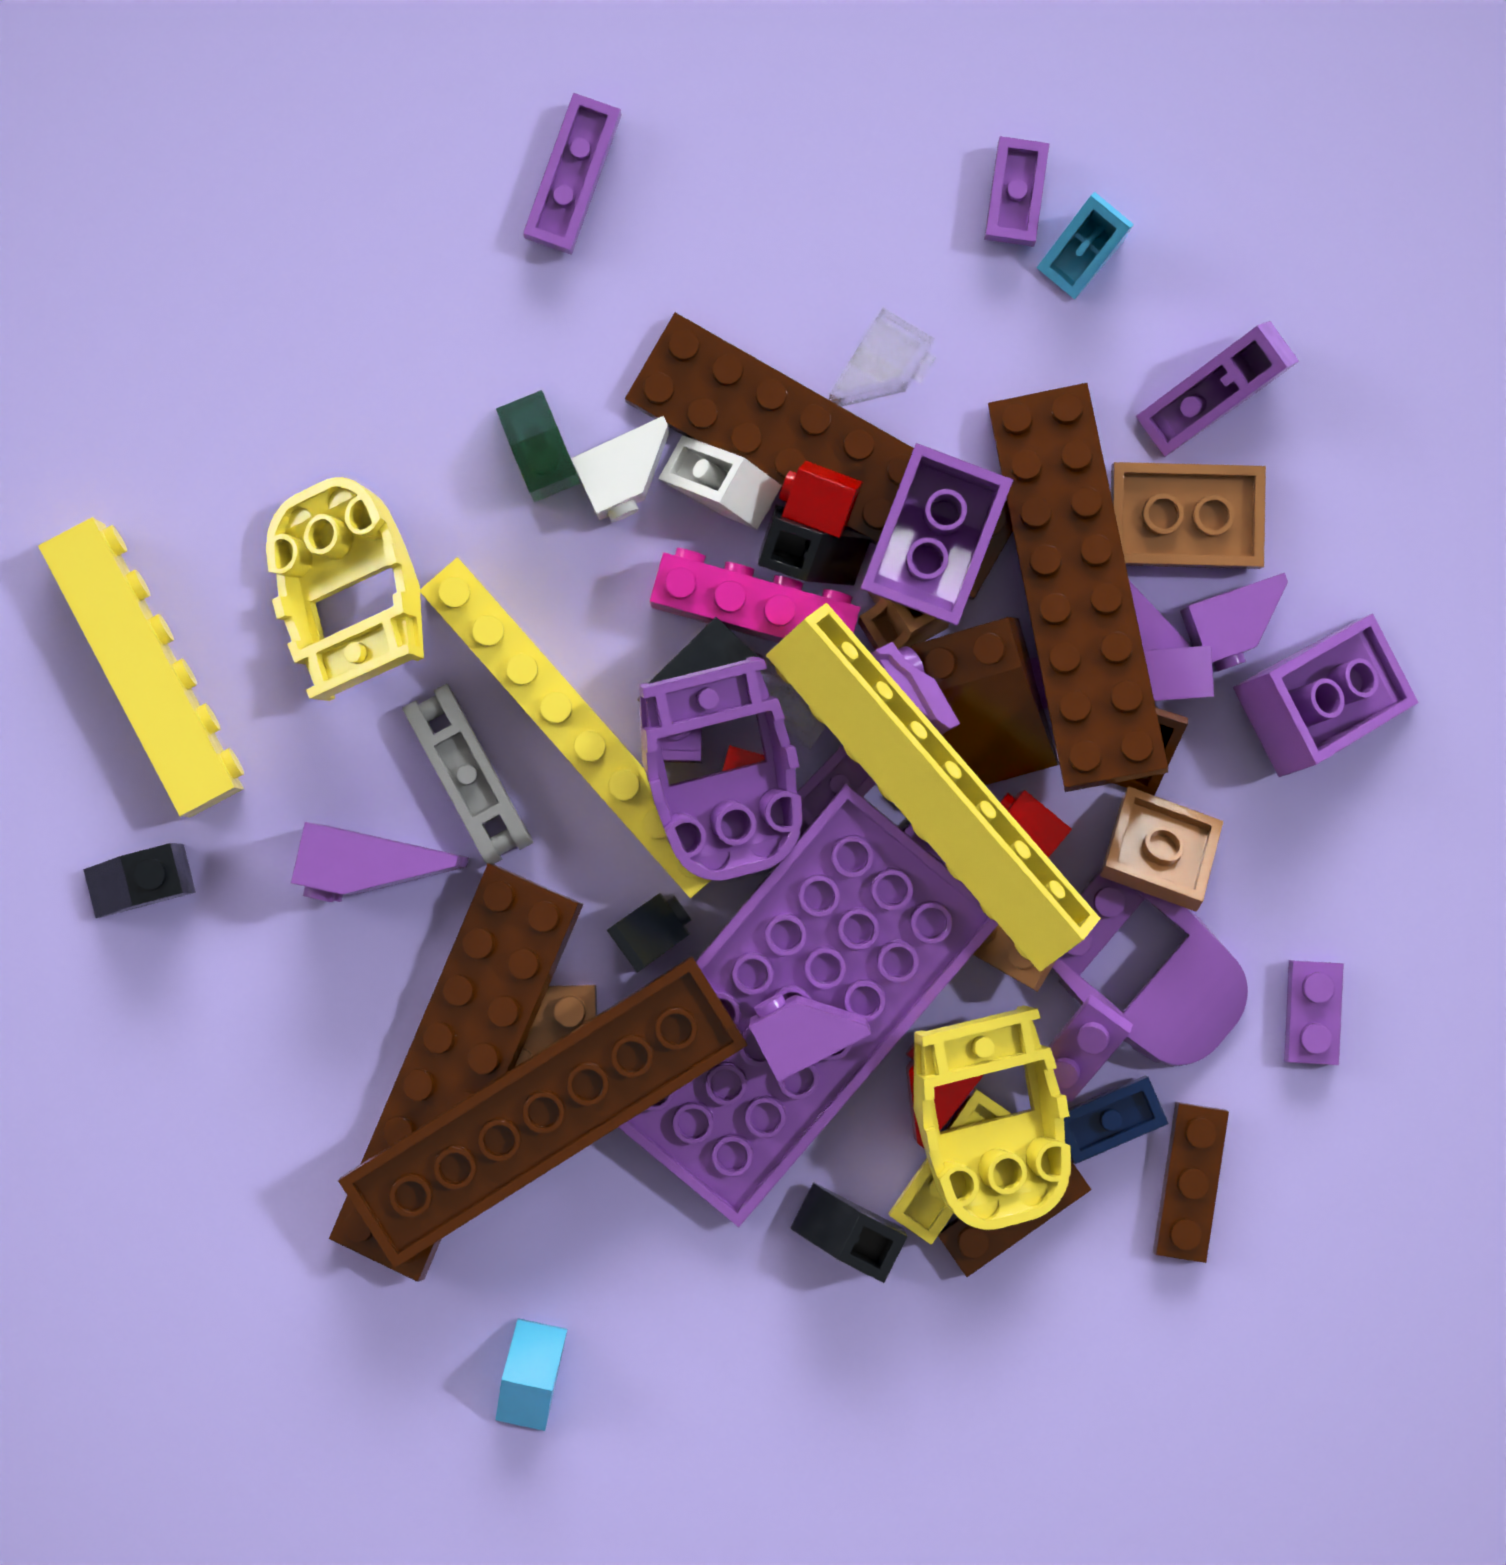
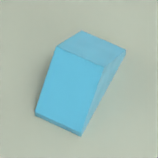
M1094 192L1036 268L1075 300L1122 245L1134 224Z
M520 1318L517 1319L501 1380L495 1420L542 1431L546 1430L568 1329Z

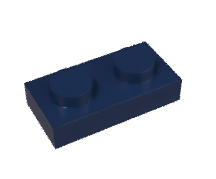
M1146 1075L1068 1108L1070 1116L1064 1118L1065 1143L1070 1145L1071 1160L1074 1164H1077L1168 1125L1169 1123L1149 1077Z

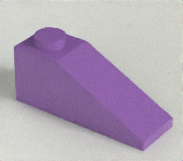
M1272 322L1262 323L1139 413L1136 418L1163 456L1166 457L1297 364L1299 360Z

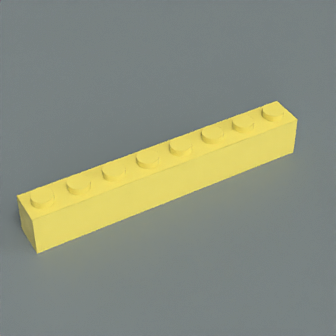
M458 557L455 558L420 589V593L691 899L712 880L703 879L689 872L675 856L654 804L647 775L642 765Z
M827 603L806 617L765 655L775 666L780 678L797 691L809 705L813 716L830 729L843 744L846 754L862 766L875 781L880 793L888 801L893 802L908 819L916 835L934 849L945 862L949 873L966 886L979 901L983 912L999 924L1012 939L1020 955L1030 960L1039 972L1085 939L1101 918Z

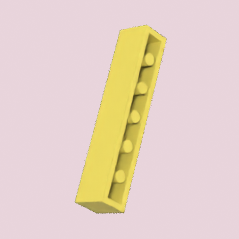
M91 517L38 545L179 816L191 818L244 790L238 778L244 775L243 768L231 748L223 750L216 737L215 732L221 730L219 722L209 705L205 703L200 706L191 689L197 685L195 676L183 658L177 661L168 645V643L174 641L173 635L160 614L152 615L145 601L146 598L151 596L150 591L136 569L131 572L129 571L121 556L127 552V548L113 525L106 527L104 523Z

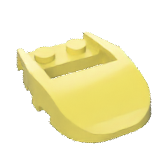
M344 477L326 479L286 500L276 511L270 522L267 532L266 556L268 572L275 573L277 580L278 597L272 599L276 618L285 622L292 640L287 645L294 662L306 665L314 686L306 689L309 699L331 701L335 699V694L410 660L419 661L423 659L420 584L399 530L383 501L366 487ZM393 568L397 593L392 595L394 606L324 638L316 603L382 571Z
M1023 1005L1012 1011L929 1031L920 1030L914 1032L913 1109L929 1166L938 1192L946 1205L960 1220L978 1229H1000L1039 1218L1058 1204L1069 1184L1071 1147L1065 1143L1064 1118L1070 1116L1066 1095L1060 1093L1053 1069H1056L1057 1066L1051 1048L1040 1044L1033 1020L1041 1018L1038 1008ZM1024 1065L1031 1109L939 1131L934 1103V1087Z

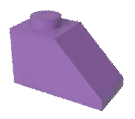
M1285 572L1189 605L1180 611L1192 647L1211 646L1212 663H1214L1217 672L1246 662L1243 653L1258 646L1288 583Z
M778 994L761 1002L754 1007L757 1015L751 1017L749 1022V1028L778 1082L871 1035L870 1025L865 1016L799 995H794L785 1000L782 994Z

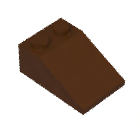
M1006 617L911 645V648L917 653L923 664L925 674L936 680L960 723L942 736L984 785L1059 765L1019 618Z

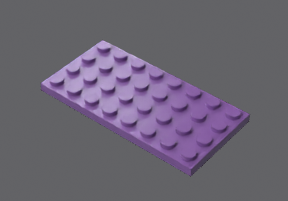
M845 783L801 835L787 857L773 868L696 959L697 964L745 1038L748 1046L618 1128L737 1227H740L998 926V923L990 919L983 912L979 901L961 881L955 879L949 873L944 864L850 785ZM778 994H782L785 1000L794 995H799L865 1016L870 1025L871 1035L778 1082L749 1028V1022L751 1017L757 1015L754 1007L761 1002Z

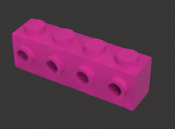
M677 548L675 555L663 552L650 597V604L654 609L708 624L717 617L730 630L779 643L806 617L827 603L854 633L861 607L852 605L853 597L848 594L831 589H823L822 596L802 591L804 583L780 575H774L773 582L753 577L755 571L753 568L726 561L724 569L704 563L705 555L688 549Z

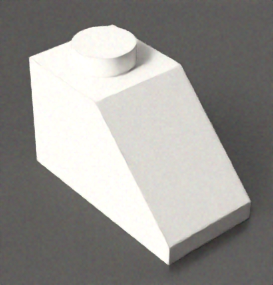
M664 416L571 458L599 521L609 517L611 522H617L633 515L639 510L637 503L644 501L669 436L668 424Z
M682 435L658 478L670 487L717 513L755 529L759 528L782 486L746 458Z

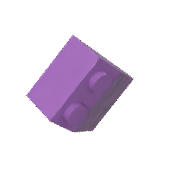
M916 443L860 589L958 626L1013 479Z
M1373 613L1267 667L1233 687L1279 777L1319 764L1419 703Z
M305 822L291 883L305 886L303 892L305 897L327 902H342L343 895L361 894L466 868L469 857L323 824Z

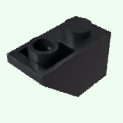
M775 505L759 551L758 565L806 582L854 586L871 537L846 529L838 538L782 517L785 507Z
M814 1182L790 1227L791 1230L834 1258L885 1283L908 1237L904 1228Z

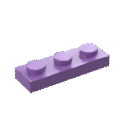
M573 93L523 232L525 239L572 255L622 116L621 109Z

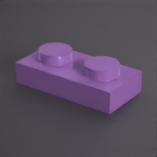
M999 137L984 240L1034 247L1050 143Z
M1289 960L1285 1062L1339 1065L1343 963Z
M1092 994L1048 1045L1051 1048L1057 1066L1053 1070L1060 1093L1066 1095L1069 1102L1075 1099L1130 1034L1133 1026L1131 1022Z

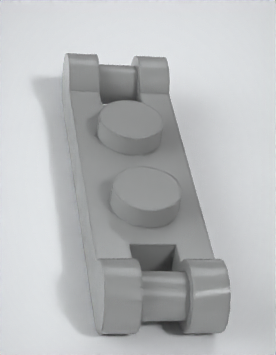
M445 684L434 690L435 696L420 704L415 700L404 706L403 711L486 864H495L502 860L501 854L516 846L521 850L531 845L533 840L464 715L457 698L450 686ZM445 713L451 725L434 733L429 721ZM501 816L507 829L490 837L484 824Z

